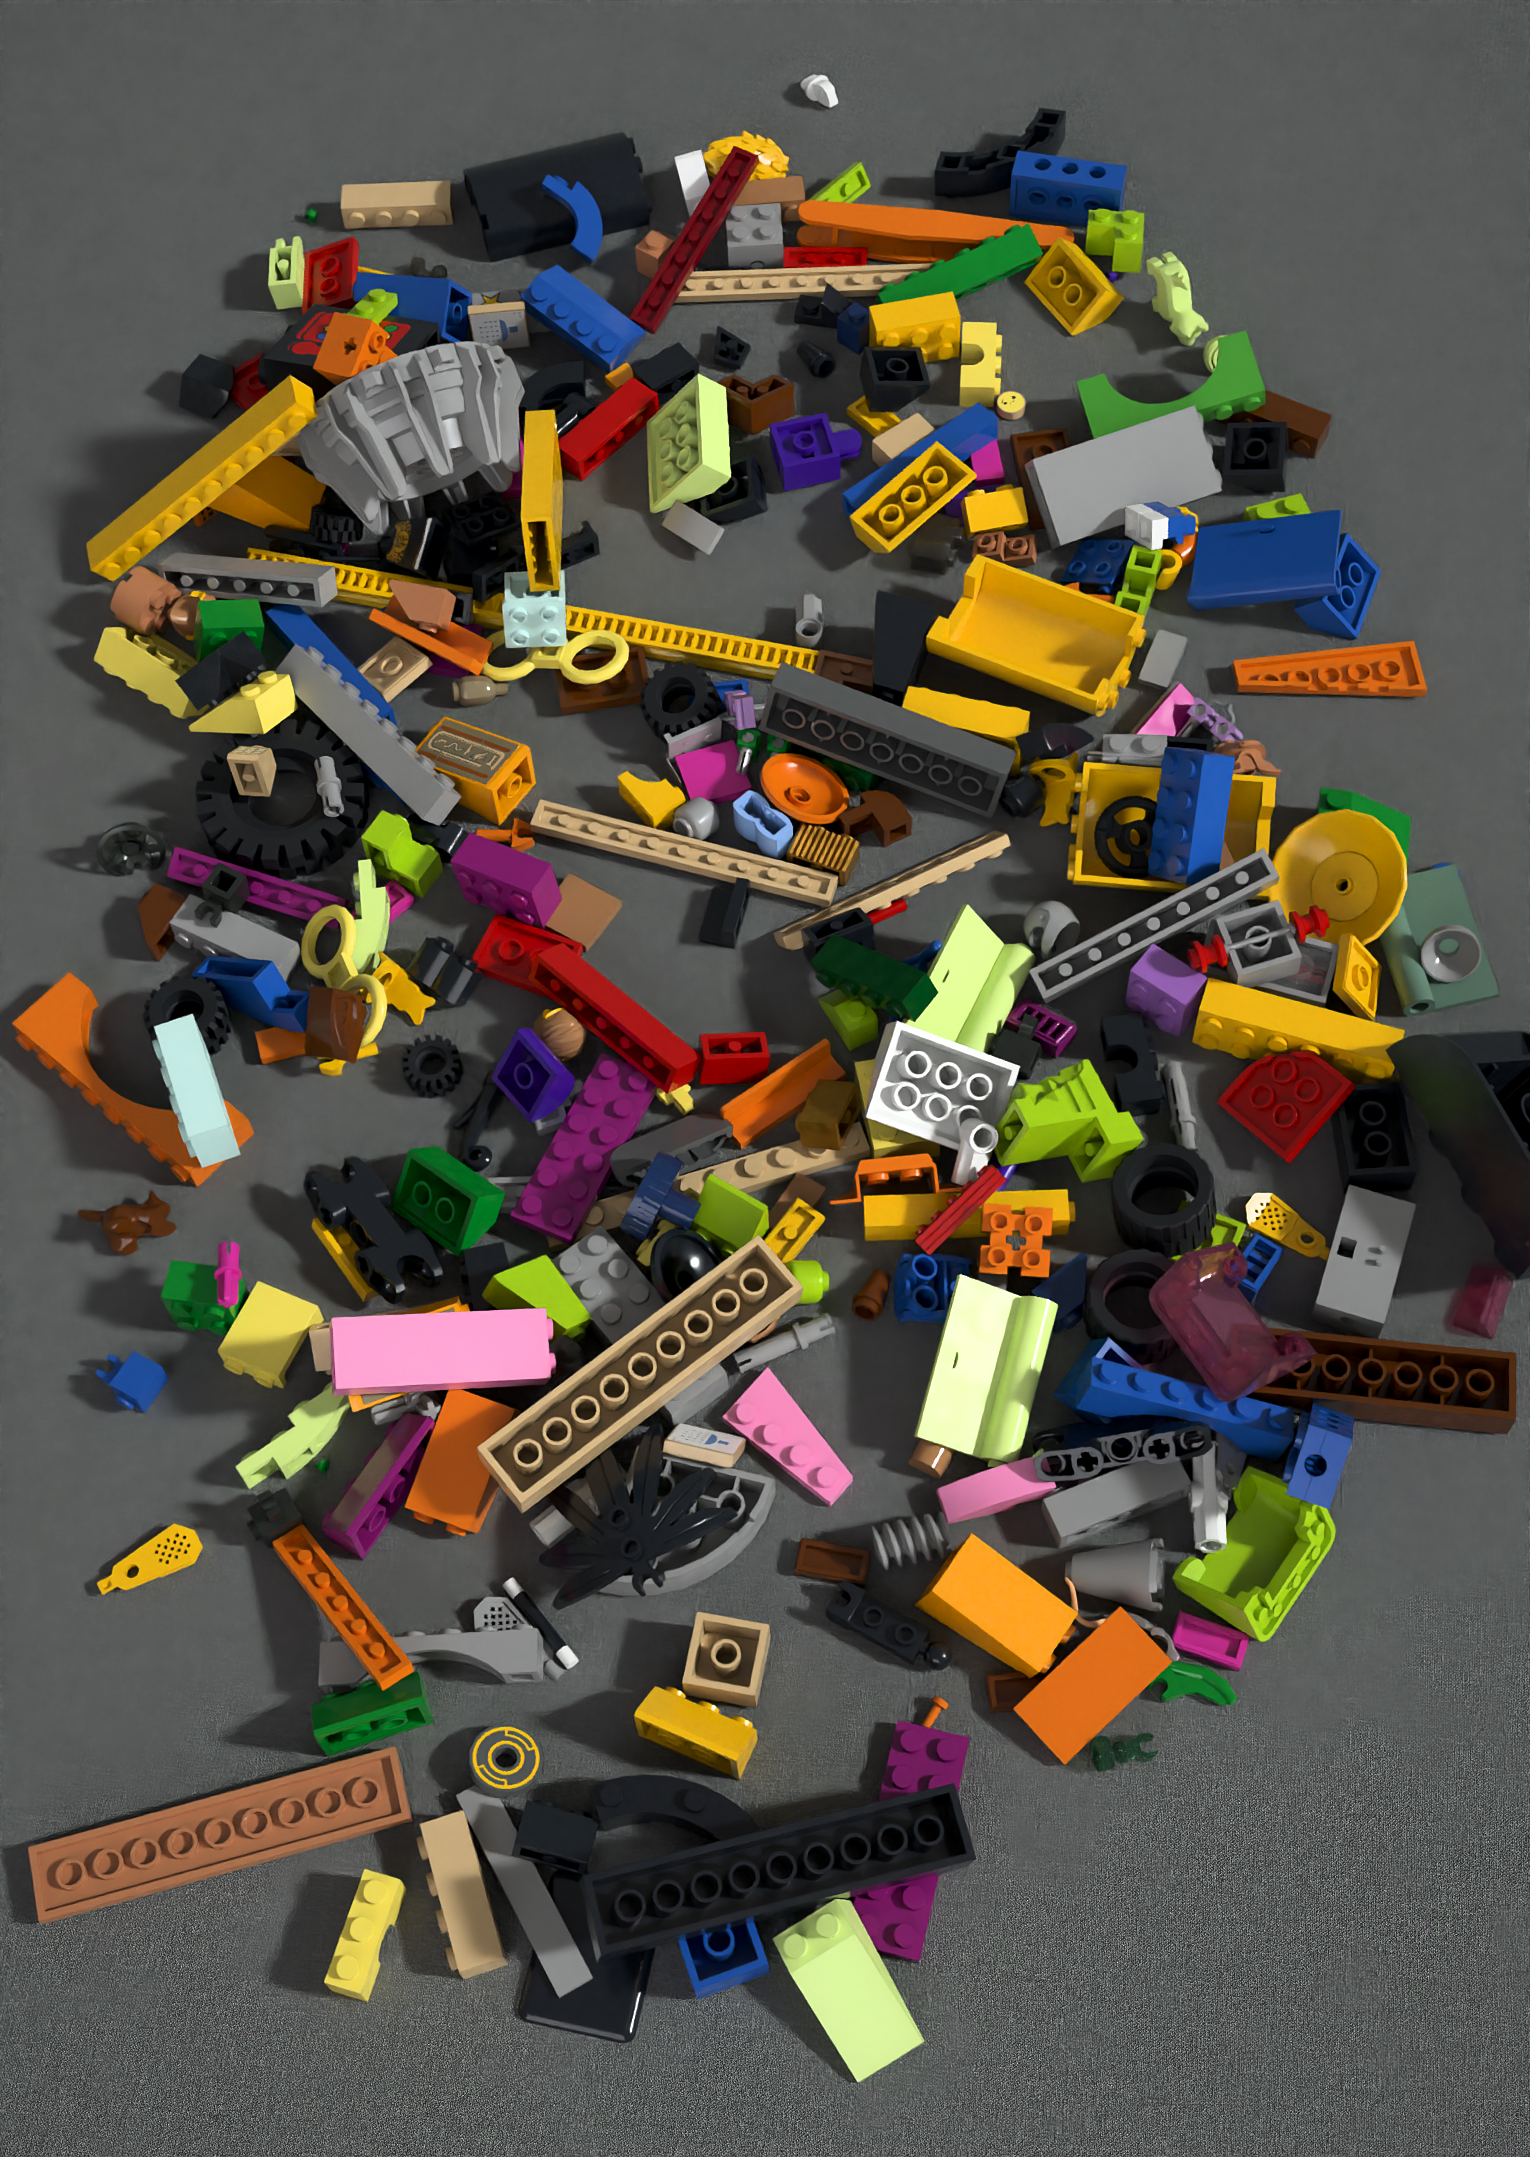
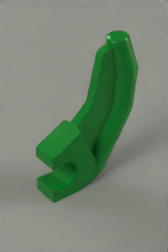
M1173 1661L1146 1687L1150 1690L1155 1683H1163L1167 1690L1161 1695L1160 1700L1164 1703L1190 1694H1199L1220 1706L1225 1704L1231 1706L1237 1700V1696L1227 1680L1205 1666Z

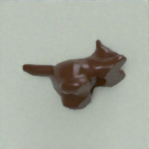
M153 1191L149 1193V1198L146 1202L141 1204L116 1205L107 1208L105 1211H78V1215L86 1221L101 1223L103 1232L109 1240L110 1250L120 1255L133 1254L138 1248V1239L144 1235L165 1237L176 1230L174 1222L166 1220L171 1212L170 1205L157 1198Z

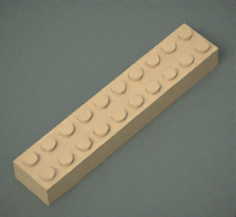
M759 1235L479 1445L477 1447L479 1460L523 1514L801 1300L803 1286Z

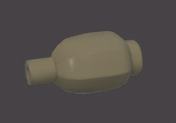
M464 676L459 679L458 683H452L451 686L453 701H459L463 706L485 705L490 703L496 695H508L507 683H494L491 678L486 676Z

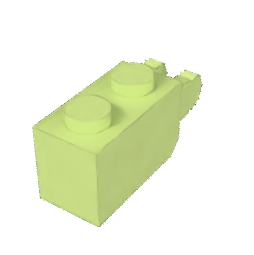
M300 236L293 237L292 246H286L283 238L276 240V248H270L268 287L277 310L302 307L305 260Z

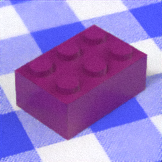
M471 832L450 861L463 897L472 904L487 906L499 915L507 914L517 918L522 923L544 929L546 923L562 901L551 863Z

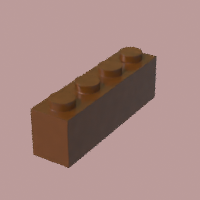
M1266 390L1265 405H1261L1254 411H1241L1232 414L1227 419H1215V421L1225 425L1227 423L1287 422L1289 435L1288 449L1314 459L1329 434L1333 415Z

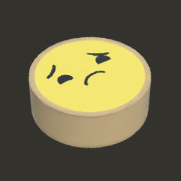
M1015 391L1002 393L997 399V413L1007 420L1020 418L1025 412V398L1022 394Z

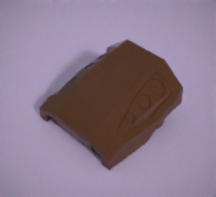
M311 986L306 1015L305 1056L314 1059L316 1057L336 1059L355 1064L364 1033L362 1023L366 1017V1007L362 1003L363 997L335 988Z

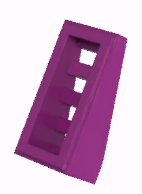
M1026 998L1008 1015L1005 1021L1006 1025L1018 1032L1021 1021L1018 1018L1025 1010L1031 1016L1040 1020L1039 1026L1032 1040L1040 1043L1042 1050L1054 1059L1076 1038L1077 1027ZM1046 1024L1049 1028L1044 1033L1040 1032ZM1055 1031L1058 1033V1035L1053 1039L1050 1036Z

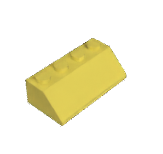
M129 627L104 628L93 660L102 665L105 672L119 676L126 681L125 684L128 687L141 690L148 695L147 698L150 701L166 706L170 709V713L178 718L186 719L188 716L202 715L210 707L207 704L197 711L175 681L198 664L195 658L155 633L145 637Z

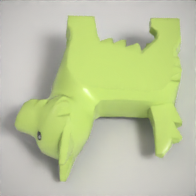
M1172 252L1162 254V259L1166 264H1163L1157 257L1148 259L1146 261L1148 274H1153L1157 282V297L1152 298L1153 310L1158 312L1165 320L1172 322L1170 330L1177 335L1180 343L1191 346L1194 344L1195 338L1202 331H1208V324L1201 315L1192 310L1188 272Z

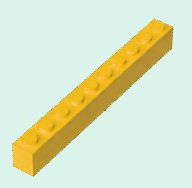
M289 375L86 543L91 571L114 582L318 416L312 388Z

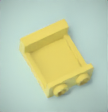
M258 1281L217 1351L224 1362L223 1366L229 1371L238 1375H242L245 1372L254 1376V1380L265 1387L272 1388L275 1385L284 1389L287 1384L284 1375L306 1338L311 1325L322 1323L324 1319L317 1305Z

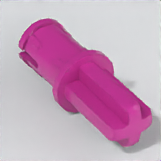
M223 1242L217 1247L218 1268L214 1272V1278L217 1281V1303L223 1305L224 1308H231L232 1305L238 1303L239 1281L242 1278V1271L239 1269L240 1246L235 1242H230V1254H227V1242Z

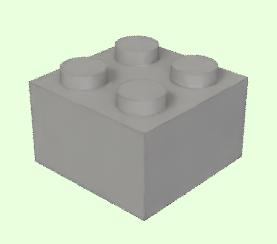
M780 203L732 206L726 216L729 267L734 266L735 268L736 266L737 269V266L739 268V266L746 267L747 265L748 269L749 265V269L752 270L750 264L754 261H761L765 265L764 269L783 268L784 250ZM753 263L751 267L753 269H762L764 265L762 263Z

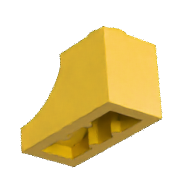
M628 771L617 777L619 795L647 827L662 831L673 824L676 809L686 802L680 788L677 786L673 787L666 778L660 782H647L634 777Z

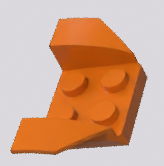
M928 1153L860 1160L853 1179L854 1190L829 1200V1204L838 1205L861 1202L859 1182L867 1181V1186L885 1185L887 1180L891 1178H900L901 1183L920 1181V1177L929 1174L930 1185L934 1194L963 1191L961 1189L963 1186L938 1182L937 1166L933 1163Z

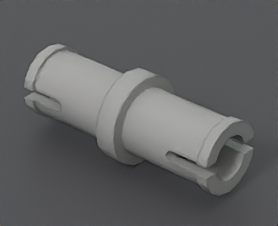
M322 756L314 762L318 777L316 784L317 792L322 796L324 814L329 817L339 816V813L342 814L344 812L340 795L342 789L341 780L336 776L334 759L329 756Z

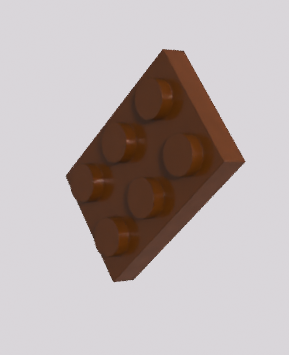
M643 646L629 648L628 661L623 669L611 679L601 683L588 685L574 683L563 676L560 669H555L562 715L639 703V700L642 699L640 696L641 688L647 687L644 682L648 677ZM616 650L574 656L572 665L580 670H596L608 664L615 656Z

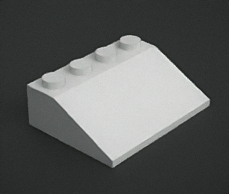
M899 1021L886 1024L876 1054L864 1117L959 1151L961 1143L958 1135L959 1128L966 1119L979 1118L994 1128L997 1126L1006 1112L1007 1103L1010 1099L1020 1066ZM983 1128L975 1132L974 1143L982 1138ZM993 1150L990 1152L988 1162H990Z

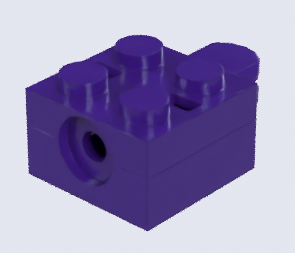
M826 412L769 424L770 448L784 491L841 479L840 461L858 458L862 452L860 433L855 429L833 433Z

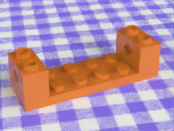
M334 312L313 369L338 386L358 373L398 355L385 346L389 333L374 321Z

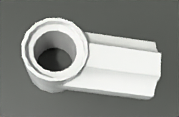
M979 1118L966 1119L959 1128L958 1135L961 1143L951 1179L953 1183L964 1186L969 1180L974 1182L979 1177L976 1173L984 1165L987 1166L990 1152L998 1143L997 1130ZM983 1128L982 1138L974 1143L975 1132Z

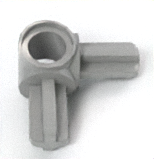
M435 1390L410 1392L401 1395V1397L371 1406V1416L376 1425L400 1419L403 1413L428 1416L435 1421L442 1409L441 1400Z

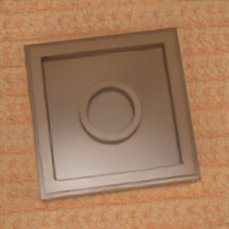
M569 873L559 886L562 901L546 923L544 930L582 943L583 951L587 953L622 908V901Z

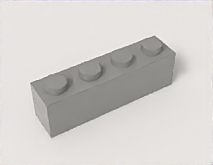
M192 894L187 897L169 922L175 935V940L183 947L191 948L192 946L202 951L207 957L221 956L273 961L286 983L302 961L301 951L296 941L225 909L222 912V920L217 928L210 923V918L214 914L212 912L206 913L202 920L196 918L194 911L205 900Z
M1147 1460L1113 1466L1109 1473L1099 1477L1094 1475L1083 1478L1078 1482L1077 1486L1067 1490L1064 1487H1060L1050 1491L1045 1496L1046 1498L1043 1499L1041 1513L1058 1548L1061 1549L1188 1497L1192 1483L1180 1461L1168 1464H1153Z

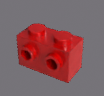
M765 1032L700 1034L697 1053L702 1056L697 1069L700 1085L758 1083L766 1078L770 1054Z

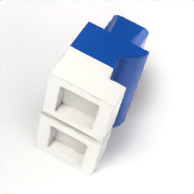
M1158 501L1125 506V535L1151 550L1161 549L1162 539L1170 538L1179 544H1183V536L1195 534V517L1191 514L1183 515L1181 509L1177 507L1169 508Z

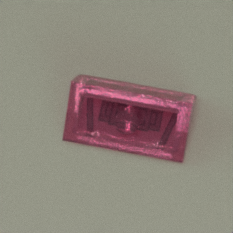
M1473 1265L1452 1323L1455 1327L1485 1338H1494L1513 1283L1505 1268Z

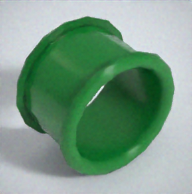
M310 208L307 209V213L304 215V218L310 223H315L318 217V213Z

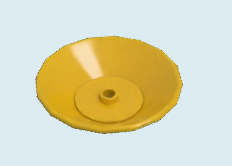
M1349 809L1318 813L1294 827L1276 849L1272 864L1280 877L1278 884L1269 888L1268 903L1279 900L1288 923L1289 912L1296 911L1302 916L1309 913L1310 906L1317 905L1320 910L1324 909L1326 911L1330 927L1326 929L1324 937L1319 938L1315 933L1308 934L1306 937L1339 945L1341 934L1352 933L1364 946L1379 938L1399 913L1407 890L1406 857L1395 834L1374 816ZM1347 881V889L1341 891V884Z

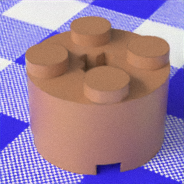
M143 566L135 567L129 572L133 576L127 582L121 580L113 594L110 606L115 615L112 616L142 636L148 637L151 633H156L157 631L163 633L171 623L167 610L172 608L179 597H181V591L174 584Z

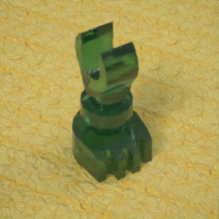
M1142 1733L1133 1741L1125 1744L1123 1741L1114 1742L1113 1746H1111L1107 1736L1094 1737L1090 1740L1089 1747L1097 1772L1113 1770L1115 1761L1118 1764L1127 1763L1128 1759L1140 1762L1152 1761L1159 1751L1143 1752L1140 1748V1743L1152 1741L1155 1736L1150 1733Z

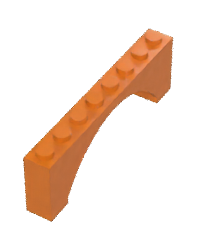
M68 972L12 1022L18 1034L15 1039L26 1051L29 1052L33 1049L37 1052V1058L49 1070L53 1067L60 1072V1078L70 1088L76 1085L81 1089V1095L93 1107L97 1104L104 1109V1115L114 1125L117 1126L121 1123L127 1128L125 1130L134 1142L137 1144L144 1142L149 1147V1153L158 1162L163 1163L166 1161L172 1166L170 1168L178 1179L182 1182L189 1180L198 1187L226 1160L202 1168L197 1156L190 1157L186 1143L183 1142L177 1125L179 1123L177 1114L175 1115L173 1110L151 1108L134 1103L114 1092L98 1077L93 1069L90 1058L89 1029L93 1010L99 1005L92 990L71 972ZM224 1100L238 1147H240L254 1134L249 1119L228 1101Z

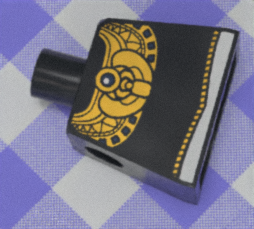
M434 517L399 520L394 525L392 535L382 537L380 549L386 554V561L395 567L416 576L437 581L451 528Z

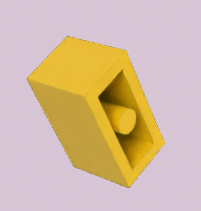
M1010 484L997 487L996 492L985 493L984 490L971 491L967 493V497H964L960 503L967 538L975 537L977 534L1021 529L1029 522L1022 487L1013 488V485Z

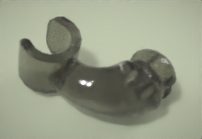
M414 257L411 260L410 270L413 276L447 279V269L444 265L434 266L431 272L426 269L425 260L422 257Z

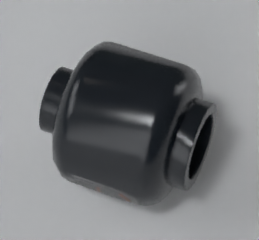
M1019 772L1004 785L999 802L1011 817L1027 818L1045 803L1046 796L1043 790L1046 789V785L1037 774L1031 776L1026 772Z

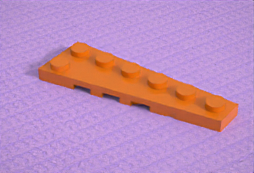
M1414 641L1233 660L1232 664L1238 692L1424 697L1427 692L1426 682Z

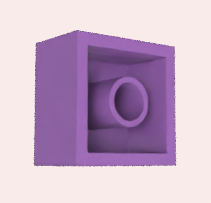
M1152 944L1130 970L1125 1004L1134 1013L1140 1012L1141 1015L1155 1022L1162 1031L1171 1032L1180 1037L1198 1014L1208 977Z

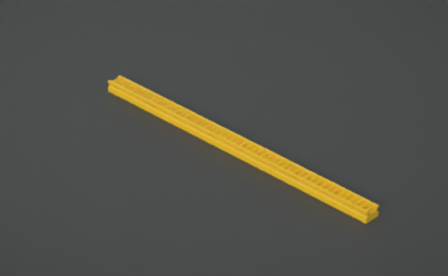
M250 547L247 550V559L334 566L338 595L332 600L383 609V607L388 605L394 594L389 586L390 579L473 594V588L324 562ZM498 593L483 603L473 600V624L483 625L485 628L503 630L502 602L505 599V594ZM566 605V635L568 642L588 631H613L625 639L629 648L643 646L645 657L670 662L683 661L687 665L690 662L698 667L773 680L782 662L814 674L820 652ZM602 643L589 645V647L610 651L616 650L614 647Z

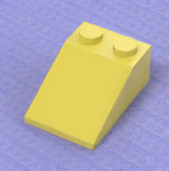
M266 671L259 674L256 680L241 687L239 691L189 725L190 732L267 733L298 709L290 675L276 674L275 671Z

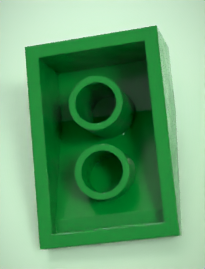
M1321 787L1315 815L1323 812L1349 809L1374 816L1395 834L1406 857V863L1408 862L1410 816L1353 791Z

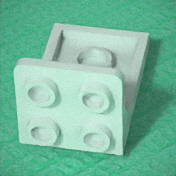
M561 570L560 590L530 592L528 571L504 572L505 599L502 602L506 648L567 646L564 570Z

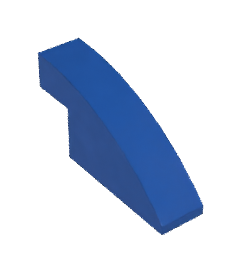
M208 956L191 973L195 980L201 976L206 978L207 983H214L217 990H220L225 1003L232 1008L269 1025L289 1031L305 1033L309 992L290 990L273 961Z

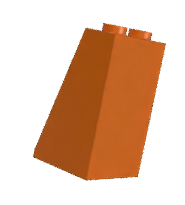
M461 1389L448 1390L405 1504V1508L415 1511L412 1518L433 1525L435 1519L447 1523L445 1530L464 1537L467 1531L478 1533L500 1485L479 1460L477 1447L522 1414V1412Z

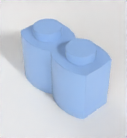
M748 790L733 802L735 828L745 839L756 842L758 849L766 857L780 860L786 855L793 840L792 823L783 813L771 809L763 796Z

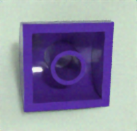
M530 1028L517 1029L491 1076L492 1080L529 1122L540 1120L555 1111L568 1098L575 1084V1078Z

